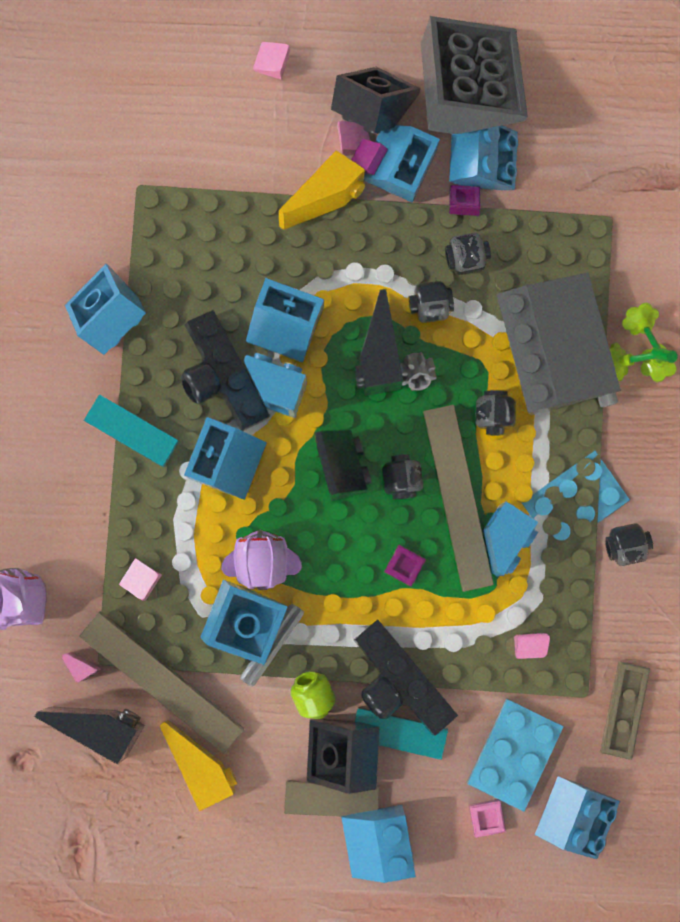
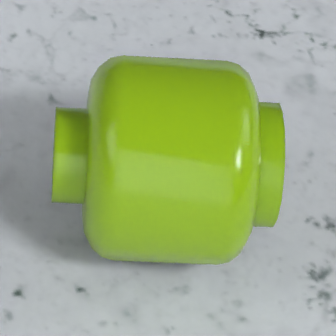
M311 671L305 672L295 679L290 694L299 714L308 719H321L327 716L335 704V694L325 675Z

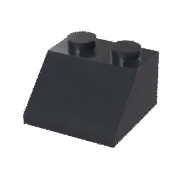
M378 67L340 74L336 77L331 110L342 115V119L363 126L365 131L378 134L397 125L420 94L421 88Z
M310 719L307 781L347 794L375 790L377 788L380 727L355 721Z

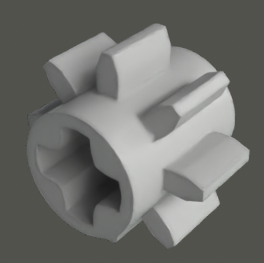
M422 352L406 355L403 363H400L403 377L402 385L408 384L412 391L428 388L431 380L436 379L434 371L436 368L433 359L428 358L425 360Z

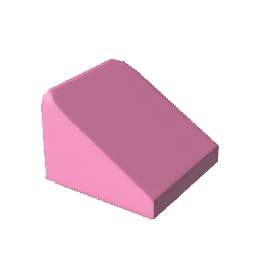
M262 42L253 71L282 79L290 55V45Z
M338 121L341 154L344 156L354 155L362 139L370 141L369 132L365 131L363 126L355 122Z
M135 558L119 585L142 601H146L162 574Z
M538 633L514 636L516 658L546 657L550 641L549 635Z
M72 652L62 655L64 663L76 682L84 681L102 670L99 666Z

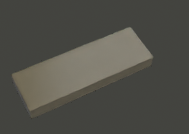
M618 661L600 753L632 760L651 668Z
M286 781L284 814L341 817L378 810L379 785H377L375 790L347 794L311 782Z

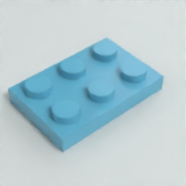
M593 451L585 458L593 460L598 454L596 451ZM602 459L600 465L594 462L595 471L593 474L585 476L586 479L591 481L600 478L597 523L630 500ZM576 464L534 493L528 502L522 503L533 519L538 514L548 515L552 511L553 504H550L551 500L544 497V493L549 487H559L560 493L563 492L564 498L575 496L577 485L572 480L578 475ZM590 505L586 507L579 506L576 511L577 519H587L591 522L595 517V510ZM561 522L560 532L552 535L557 540H565L570 535V527L564 522Z
M506 699L467 784L524 812L563 726Z

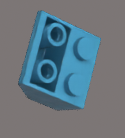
M396 125L394 128L381 131L375 142L381 143L388 150L374 175L364 173V181L413 203L437 152L440 139L412 126Z
M502 125L462 134H452L449 181L461 186L480 187V189L515 190L518 132Z
M265 278L253 311L246 342L303 363L324 308V299Z
M255 353L254 357L246 355L244 359L245 365L266 409L296 418L307 386L306 375L301 373L302 369L288 363H284L283 367L272 363V358L259 353Z
M207 417L184 476L245 500L267 442L235 427Z
M507 501L498 506L482 530L491 573L496 577L504 576V574L507 575L508 573L511 574L521 560L517 554L521 548H528L538 534V531L534 530L538 522Z
M558 776L535 835L565 851L598 859L599 854L605 847L606 836L611 823L614 822L617 816V808L620 801Z

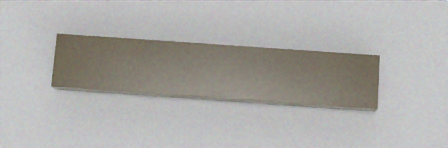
M454 405L423 411L462 592L492 586L493 580Z
M101 611L80 634L79 637L223 754L243 732L244 727Z

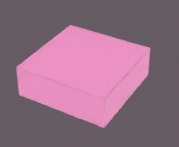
M499 799L469 805L475 838L506 832Z

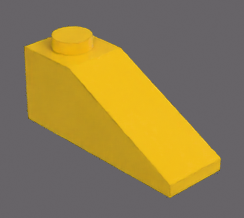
M336 150L280 208L279 227L283 230L344 207L352 198H358L365 188V169Z
M169 720L159 725L199 812L234 795L236 791L234 786L238 782L230 767L225 769L223 762Z

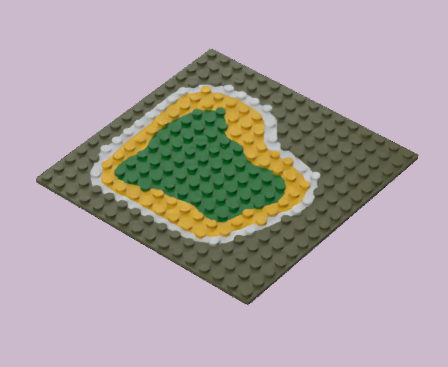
M150 185L138 186L135 196L128 287L137 295L146 314L136 326L132 327L124 335L118 405L177 439L179 443L163 468L115 440L101 612L172 670L242 675L251 660L208 646L200 637L222 581L226 580L247 588V586L239 584L236 577H229L223 573L222 563L224 558L234 551L238 538H243L253 532L262 530L283 537L287 548L299 556L302 568L295 575H286L285 582L275 585L273 588H268L267 590H257V588L250 590L282 603L287 608L289 605L295 604L304 611V615L262 676L297 678L305 672L313 671L325 675L328 681L371 683L377 678L379 672L354 642V639L372 623L379 620L435 688L585 698L589 693L600 481V478L591 481L586 479L585 476H590L595 471L594 462L599 465L601 462L603 407L600 406L597 397L535 415L528 413L496 294L530 284L589 273L607 338L612 219L609 216L494 208H480L479 216L449 214V205L351 199L344 207L283 230L279 227V210L293 195ZM478 233L483 242H489L491 259L486 260L485 269L463 275L456 274L454 269L449 270L445 246L449 245L450 239L454 236ZM265 278L324 299V308L303 363L246 342L253 311ZM442 281L446 288L451 287L454 312H449L448 318L444 321L420 322L416 313H410L409 296L414 295V289L417 284ZM382 289L387 291L400 363H403L406 355L420 352L423 353L425 360L432 358L434 361L436 379L431 380L428 388L412 391L409 385L406 384L402 385L401 389L397 391L364 396L363 388L357 389L354 372L355 366H359L361 352L379 291ZM212 310L217 315L253 384L254 382L247 370L244 359L246 355L254 357L255 353L272 358V363L281 367L284 366V363L300 367L302 369L301 373L306 375L307 386L296 418L267 409L270 414L268 420L243 431L267 442L245 500L184 476L207 417L240 430L229 407L221 396H215L205 402L196 404L189 399L181 382V375L185 369L202 362V357L185 324L187 321ZM484 391H507L508 396L516 401V423L513 428L505 430V434L502 436L486 435V429L477 427L475 423L476 400L484 396ZM454 405L481 531L498 506L506 501L531 517L522 503L528 502L534 493L575 464L578 473L572 480L577 485L575 496L564 498L563 492H560L559 487L556 486L546 489L544 497L551 500L550 504H553V509L548 515L538 514L534 518L538 522L534 530L538 531V534L528 548H521L517 554L521 560L511 574L508 573L507 575L504 574V576L497 577L491 573L492 586L463 592L423 411ZM351 430L353 437L359 436L363 454L358 455L361 467L367 466L371 484L366 485L367 492L331 502L314 433L318 431ZM593 451H596L598 454L593 460L585 458ZM409 454L410 460H417L421 464L423 488L421 491L416 492L417 497L393 500L392 495H388L384 491L382 467L384 464L391 462V456ZM590 505L593 507L595 517L591 522L587 519H577L576 511L579 506L586 507ZM561 522L566 523L570 527V535L565 540H557L552 536L560 532ZM398 545L426 559L412 587L384 572ZM135 558L162 574L146 601H142L119 585ZM538 633L549 635L550 641L546 657L516 658L514 636ZM98 652V662L100 665L115 666Z

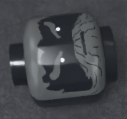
M478 233L454 236L450 239L449 245L445 246L449 270L454 269L458 275L482 271L485 269L486 260L491 259L489 242H483Z
M442 281L417 284L414 289V295L409 296L410 313H416L417 318L422 323L446 320L449 312H454L451 287L446 288Z
M484 391V396L476 400L475 423L477 427L486 429V435H504L505 430L513 428L516 423L515 399L508 396L507 391Z
M409 454L391 456V462L383 465L382 477L386 494L392 495L393 500L417 497L416 492L421 491L423 488L422 469L419 461L410 460Z
M634 523L611 529L609 537H605V546L610 561L615 560L619 566H626L646 561L649 550L653 549V541L649 531L644 532L639 524Z

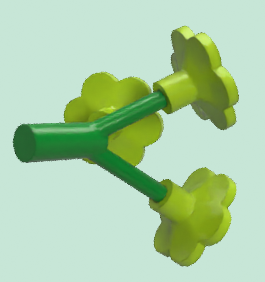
M642 303L639 307L628 309L626 318L622 321V326L625 330H629L632 335L646 334L653 346L652 350H645L641 355L633 356V354H627L624 349H621L619 343H613L609 348L618 381H622L623 377L628 374V366H633L635 362L639 361L643 362L640 369L641 373L645 376H651L655 382H662L666 376L670 377L676 373L677 367L675 362L678 359L677 352L668 350L664 345L659 344L651 331L655 325V320L659 317V311L656 308H652L650 303Z

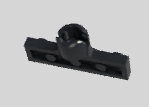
M214 310L187 321L185 327L202 357L201 363L185 369L181 375V382L189 399L196 404H200L215 396H221L241 431H245L268 420L270 414Z
M379 620L372 623L354 639V642L379 672L377 678L365 687L361 693L365 704L378 718L387 719L401 706L407 705L429 732L436 736L458 716Z

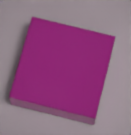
M362 139L351 160L365 169L364 173L374 175L388 149L381 143Z
M450 185L449 214L479 216L480 187Z
M398 545L384 572L412 587L426 559Z

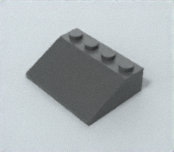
M430 16L421 40L428 130L462 134L526 121L528 113L516 29Z
M589 273L530 284L496 294L525 403L530 415L621 391Z

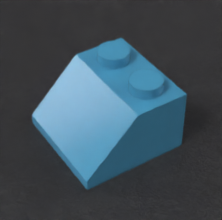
M105 264L65 304L77 336L103 355L110 348L115 347L121 338L132 327L136 326L146 314L137 295L108 264Z
M223 580L200 638L208 646L265 665L287 606L253 590Z
M403 804L341 816L352 878L386 883L416 877Z

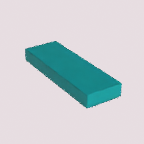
M100 394L83 420L163 468L179 443L177 439Z
M357 708L355 722H363L380 727L379 746L442 760L448 733L447 728L433 736L422 722L392 715L387 719H380L371 710Z

